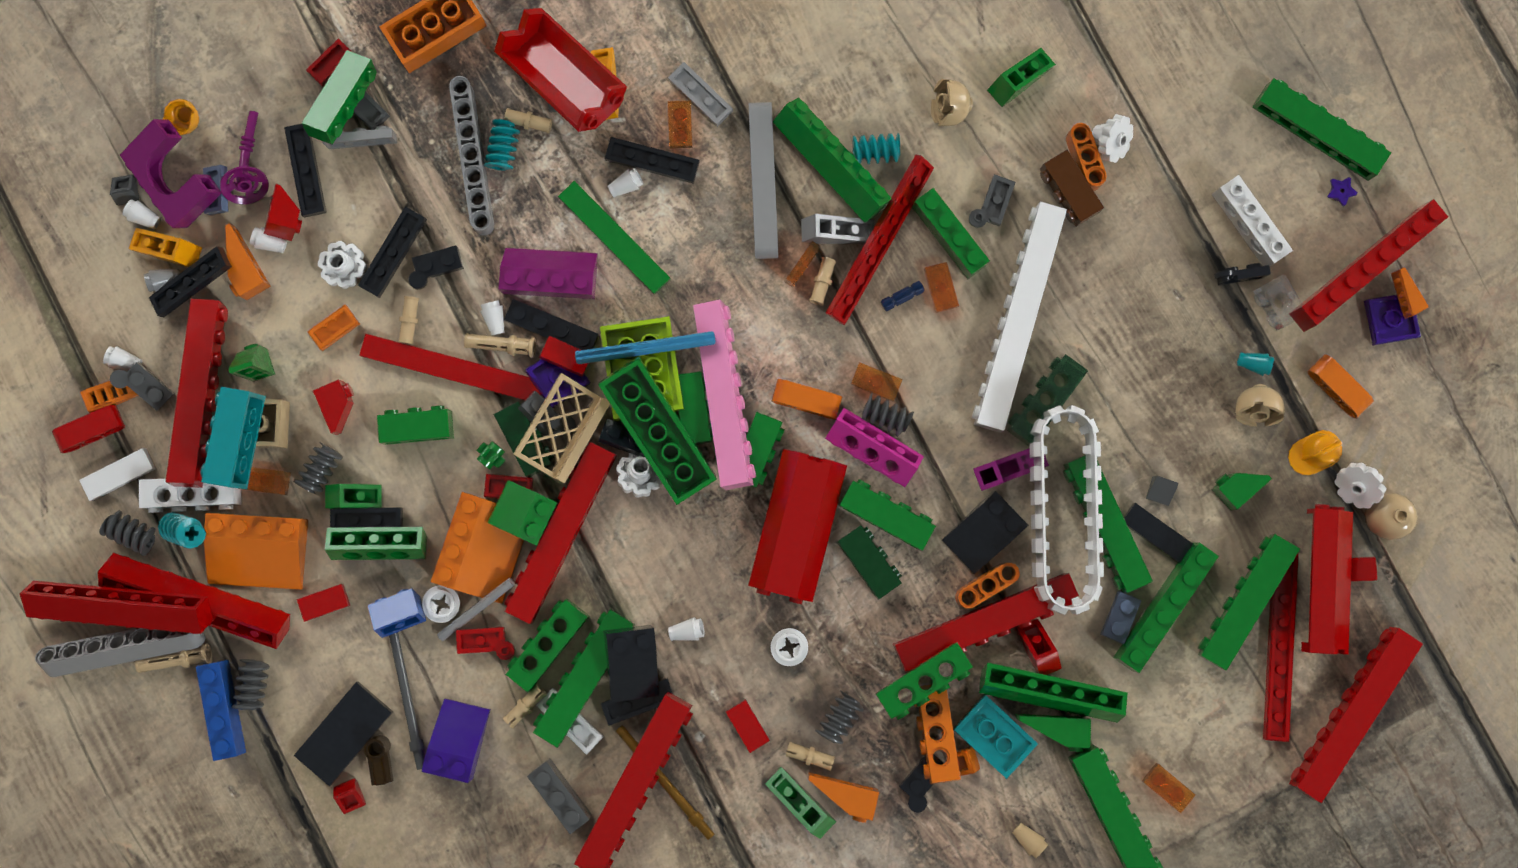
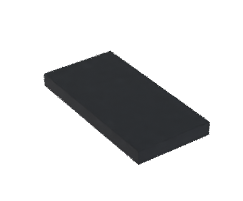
M356 682L294 756L323 782L331 786L363 749L365 744L391 716L393 711L361 683Z

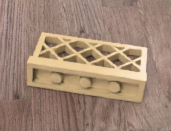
M560 373L513 455L550 476L558 483L565 484L608 409L610 402ZM562 381L570 385L572 395L560 396L559 386ZM585 394L593 399L588 408L580 410L577 396ZM573 398L576 411L565 413L562 400ZM558 402L561 415L549 418L547 412L548 405ZM577 414L579 424L577 428L569 430L566 416ZM562 418L565 431L553 434L550 420ZM546 422L549 435L537 438L535 431L537 424ZM566 434L568 442L566 447L557 450L554 437ZM550 438L553 451L541 454L538 441ZM534 442L537 456L528 458L521 452L526 444ZM554 454L556 464L552 471L544 467L542 457ZM534 459H538V460H539V464H538L537 462L533 461V460H534Z

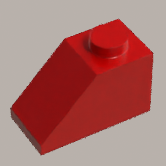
M279 184L275 185L271 197L264 234L292 241L294 234L300 233L302 220L298 219L300 210Z
M338 379L313 390L329 431L335 435L342 433L354 404L352 400L354 393L349 383Z
M1039 619L1033 620L1032 624L1021 629L1017 627L1028 657L1037 673L1048 675L1062 669L1058 651Z

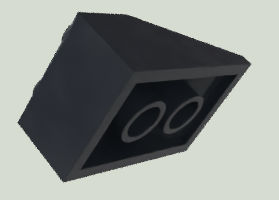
M994 491L955 526L942 541L975 574L1029 525L997 491Z
M652 625L603 631L611 702L658 696L657 651L654 627Z

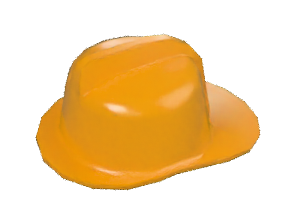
M1325 430L1304 437L1294 443L1289 450L1288 459L1290 466L1294 471L1302 475H1312L1325 470L1339 461L1342 455V442L1334 433Z

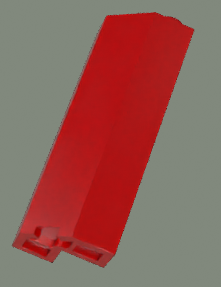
M542 8L524 9L518 30L500 31L494 52L578 132L596 129L620 107L627 86Z
M783 449L748 586L757 588L756 593L770 596L771 592L788 596L790 602L801 605L803 600L813 602L847 465Z
M1315 504V508L1307 509V514H1313L1308 642H1301V651L1320 654H1349L1353 512L1345 511V507Z

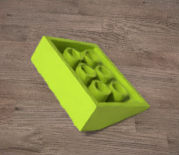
M670 316L600 326L603 347L673 337ZM675 350L605 360L608 377L637 357H640L674 411L684 409ZM612 407L614 421H621V419L615 412L614 408Z

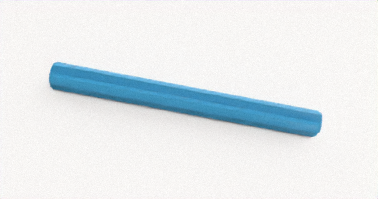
M711 331L580 350L575 352V359L577 364H585L714 345L716 340L714 332Z

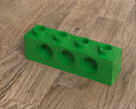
M423 527L327 528L325 551L330 560L426 559L427 536Z
M565 599L564 602L559 600L551 610L554 613L549 620L544 619L536 629L539 632L534 639L530 637L522 646L524 652L520 657L515 656L507 665L509 671L505 675L526 692L533 689L590 617L569 599ZM559 618L564 619L567 623V628L564 632L558 631L555 627V623ZM543 637L551 640L552 647L550 650H544L541 647L540 642ZM528 656H533L537 660V666L534 669H530L526 665V658Z
M955 642L876 692L875 695L891 719L896 717L899 720L910 713L908 708L915 704L917 707H920L928 702L930 694L935 691L940 694L950 688L948 683L955 678L959 682L969 676V670L973 666L959 644ZM946 662L951 666L952 671L949 676L943 677L939 673V666ZM924 675L931 679V686L926 690L921 689L918 684L919 679ZM907 688L910 690L911 699L908 702H901L899 700L898 693L901 689Z

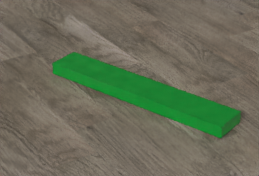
M575 181L558 196L654 295L671 280L652 258Z

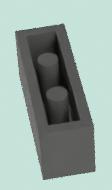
M550 758L527 776L569 834H572L591 818V812Z

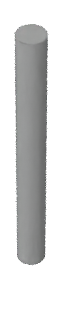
M511 578L505 580L437 634L438 638L441 641L447 639L456 630L515 585L514 581Z

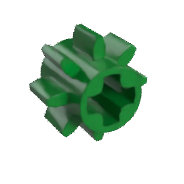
M493 441L488 445L483 442L476 450L480 453L477 460L488 469H491L493 466L500 468L505 462V459L502 457L505 451Z

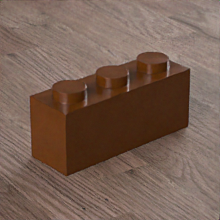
M1068 150L1042 165L1040 176L1043 182L1049 184L1052 188V195L1058 204L1061 203L1067 209L1065 216L1070 223H1074L1077 227L1104 209V206Z

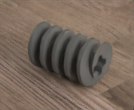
M871 392L862 411V419L865 420L870 416V424L872 425L879 420L880 429L887 424V432H891L896 428V436L898 437L902 432L906 431L914 412L911 411L906 416L905 407L898 412L897 403L889 408L888 399L881 404V396L878 395L873 400Z
M321 442L319 443L322 445V448H313L317 456H308L312 464H303L308 471L298 472L303 479H294L293 481L298 486L316 494L315 491L323 492V488L319 483H328L324 475H333L329 467H338L334 459L342 460L343 458L338 451Z
M120 510L104 520L99 529L101 536H106L117 544H123L125 548H131L134 552H140L142 556L147 555L155 543L154 534L156 529L154 527L146 531L147 524L142 523L138 527V519H134L129 523L131 516L125 515L122 518L123 513Z
M240 659L246 665L238 667V670L244 672V675L238 676L236 679L243 682V684L235 686V689L241 691V694L233 696L234 699L240 701V704L232 705V708L240 710L262 708L264 703L258 699L264 698L265 693L260 691V689L266 688L267 684L261 680L268 678V674L263 672V670L269 669L270 665L259 660Z
M840 690L844 698H835L839 706H830L834 714L826 713L825 716L829 722H820L824 730L815 731L833 743L843 744L844 741L840 735L848 736L849 733L845 727L853 728L854 726L850 718L858 720L859 716L855 710L863 712L864 708L860 702Z

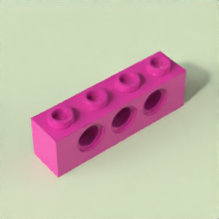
M843 408L825 438L834 446L843 449L854 458L861 460L875 471H879L903 487H906L924 458L923 455Z

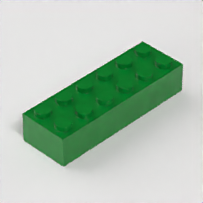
M637 357L598 383V386L676 505L717 480L716 474L640 357Z

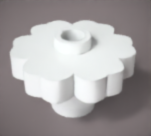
M1115 114L1113 119L1107 120L1106 124L1094 127L1092 135L1096 145L1099 146L1098 151L1102 153L1103 160L1116 163L1119 158L1125 157L1130 148L1129 142L1133 138V125L1130 124L1129 117Z
M338 241L329 244L328 251L321 252L319 256L318 266L322 269L321 277L331 286L338 285L343 289L356 286L357 278H363L367 269V264L362 260L364 253L353 243L346 245L344 242Z
M629 453L628 458L622 457L616 467V473L619 476L618 485L625 493L633 492V495L637 498L647 497L650 495L651 489L657 490L660 488L661 480L645 457Z
M1350 463L1347 468H1342L1339 471L1335 480L1336 486L1339 487L1338 495L1346 503L1353 502L1357 508H1371L1374 503H1379L1382 500L1386 491V487L1381 484L1384 480L1383 476L1377 469L1366 466L1364 463Z

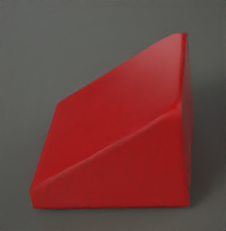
M1352 558L1351 581H1377L1376 558Z
M355 778L334 787L333 798L343 814L366 805Z

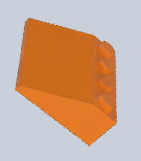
M461 493L431 579L432 583L484 598L505 580L512 578L524 540L487 523L497 504L496 502L469 493ZM506 592L494 602L503 604Z
M217 513L205 514L204 529L206 536L204 539L208 584L303 589L308 519Z

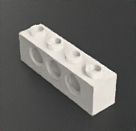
M1239 175L1212 194L1263 266H1271L1293 251Z
M166 479L139 480V508L148 509V513H162L163 508H171V512H186V507H195V511H209L210 506H219V510H233V505H242L241 489L208 483H203L202 488L174 487L166 483ZM213 488H216L218 495L213 500L210 493ZM190 489H192L194 491V497L192 500L189 501L187 498V493ZM169 490L171 496L166 502L164 500V493Z

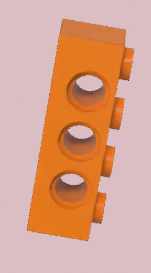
M923 685L920 688L926 690L931 685ZM947 690L940 694L935 691L928 696L930 699L928 702L918 707L920 716L916 717L917 729L922 731L923 740H920L921 755H926L927 762L926 765H923L924 777L929 779L930 784L959 781L961 777ZM927 704L937 706L938 714L936 716L927 714ZM936 727L940 729L942 733L940 740H933L930 737L929 731L931 728ZM940 751L945 755L944 764L939 765L934 762V752Z

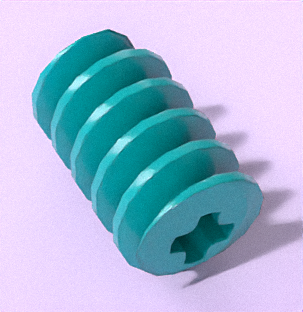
M494 119L492 124L495 127L491 128L490 131L493 136L489 137V142L492 145L487 147V151L490 154H487L485 160L489 163H485L484 166L500 171L512 170L513 166L508 164V161H515V157L509 153L517 151L515 147L511 146V143H518L519 140L513 137V134H520V130L514 128L515 124L510 121Z
M889 133L885 140L884 135L879 134L877 141L873 134L869 136L868 141L864 135H861L859 142L855 136H852L853 155L860 164L863 158H865L867 164H870L872 157L875 158L877 164H879L881 157H884L885 162L888 163L890 156H893L896 163L900 156V135L897 133L896 139H894L893 134Z
M170 512L165 514L159 521V534L168 542L192 549L202 544L205 539L206 531L200 521L177 512Z

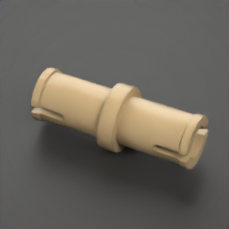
M510 108L506 109L504 120L523 126L525 130L531 128L547 132L548 134L551 131L553 122L551 118L536 116L530 111L524 113Z
M822 257L818 275L814 277L813 282L815 285L809 300L815 305H824L828 287H831L832 284L830 279L836 264L834 259Z
M404 296L402 317H399L401 322L399 343L413 344L415 324H418L416 316L419 298Z
M536 684L524 698L520 697L517 700V705L503 717L507 724L511 723L509 725L511 728H515L527 714H531L534 711L535 705L547 695L543 688L540 689L541 686L539 684Z
M792 742L789 743L785 755L786 757L806 762L805 765L810 766L812 764L831 771L835 756L816 751L814 747L807 748Z

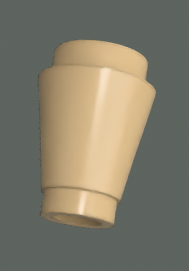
M1020 823L1012 832L1029 856L1032 855L1035 859L1048 846L1043 836L1023 823Z

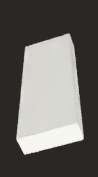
M142 448L79 481L89 501H94L156 468L146 448Z
M552 688L536 705L544 714L549 708L546 702L553 692L555 694L558 693L555 688ZM581 714L578 715L567 733V736L586 755L604 737Z

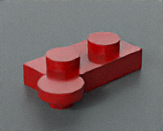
M505 627L456 630L457 654L496 651L497 656L502 660H508L515 654V646L511 642L505 641Z

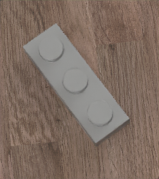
M685 62L668 77V81L716 127L733 112V108Z
M377 126L375 130L354 128L352 132L342 131V134L336 138L333 145L323 142V144L328 149L396 144L397 134L388 126Z

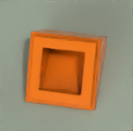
M973 747L956 751L960 776L974 774L980 770L978 758Z

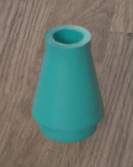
M1240 352L1237 360V366H1241L1261 376L1264 374L1270 375L1274 363V357L1262 353Z

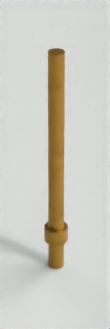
M622 725L616 730V733L634 753L638 743ZM659 768L656 775L659 776L657 781L688 816L689 823L693 827L696 826L707 840L712 838L715 833L704 822L703 815L693 809Z

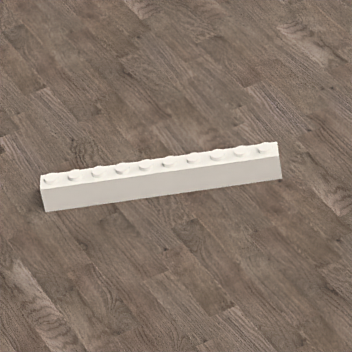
M1040 201L1036 208L1032 207L1028 219L1032 221L1030 230H1025L1022 240L1023 243H1026L1024 251L1019 252L1016 264L1019 265L1018 272L1013 273L1010 281V286L1013 287L1012 293L1006 296L1003 308L1007 309L1005 317L1001 316L997 330H1000V335L998 339H994L991 352L994 353L992 361H988L985 374L988 375L986 384L982 383L978 396L982 397L980 405L975 406L972 418L975 419V426L999 433L1005 430L1067 209Z

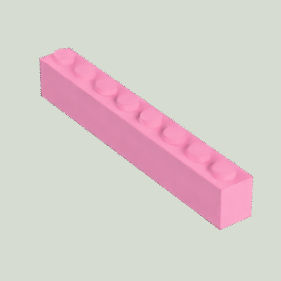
M721 300L693 305L697 333L712 331L715 334L716 340L714 345L701 346L700 354L720 487L730 490L754 485L753 478L756 477L754 465L750 464L749 455H752V447L750 441H747L745 433L749 429L747 420L743 418L742 409H745L744 398L739 394L738 388L741 386V378L739 373H736L735 364H738L736 351L732 349L731 343L734 342V333L732 328H729L728 320L731 319L730 309Z

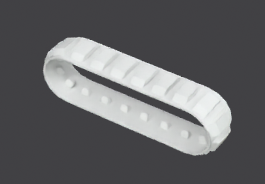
M1060 405L1044 412V419L1036 420L1030 433L1034 436V442L1030 444V458H1034V466L1030 467V482L1035 483V490L1031 491V506H1035V514L1031 515V529L1036 530V538L1032 539V553H1036V563H1032V577L1037 578V586L1034 589L1039 601H1046L1048 609L1063 615L1070 610L1072 614L1077 615L1089 610V604L1093 600L1098 601L1103 587L1099 586L1100 577H1104V563L1100 562L1099 553H1103V538H1099V529L1103 528L1102 514H1098V505L1102 504V490H1098V481L1101 480V466H1097V457L1101 456V442H1097L1096 433L1099 430L1094 419H1089L1084 415L1085 410L1073 405L1064 410ZM1060 415L1067 416L1068 422L1073 424L1078 422L1081 426L1079 428L1080 433L1085 436V446H1082L1083 454H1086V470H1083V477L1086 478L1087 494H1084V501L1087 502V518H1084V525L1087 526L1088 541L1085 542V549L1088 550V566H1085V573L1089 576L1088 585L1084 586L1083 592L1085 595L1083 598L1080 599L1077 596L1071 599L1072 605L1064 606V598L1058 596L1056 600L1053 599L1051 593L1054 591L1051 585L1047 586L1046 575L1050 573V566H1046V550H1049V542H1046L1045 526L1049 525V518H1045V502H1048V494H1045L1044 478H1048V470H1044V454H1047V446H1044V435L1049 433L1050 428L1046 426L1051 419L1054 424L1061 421Z

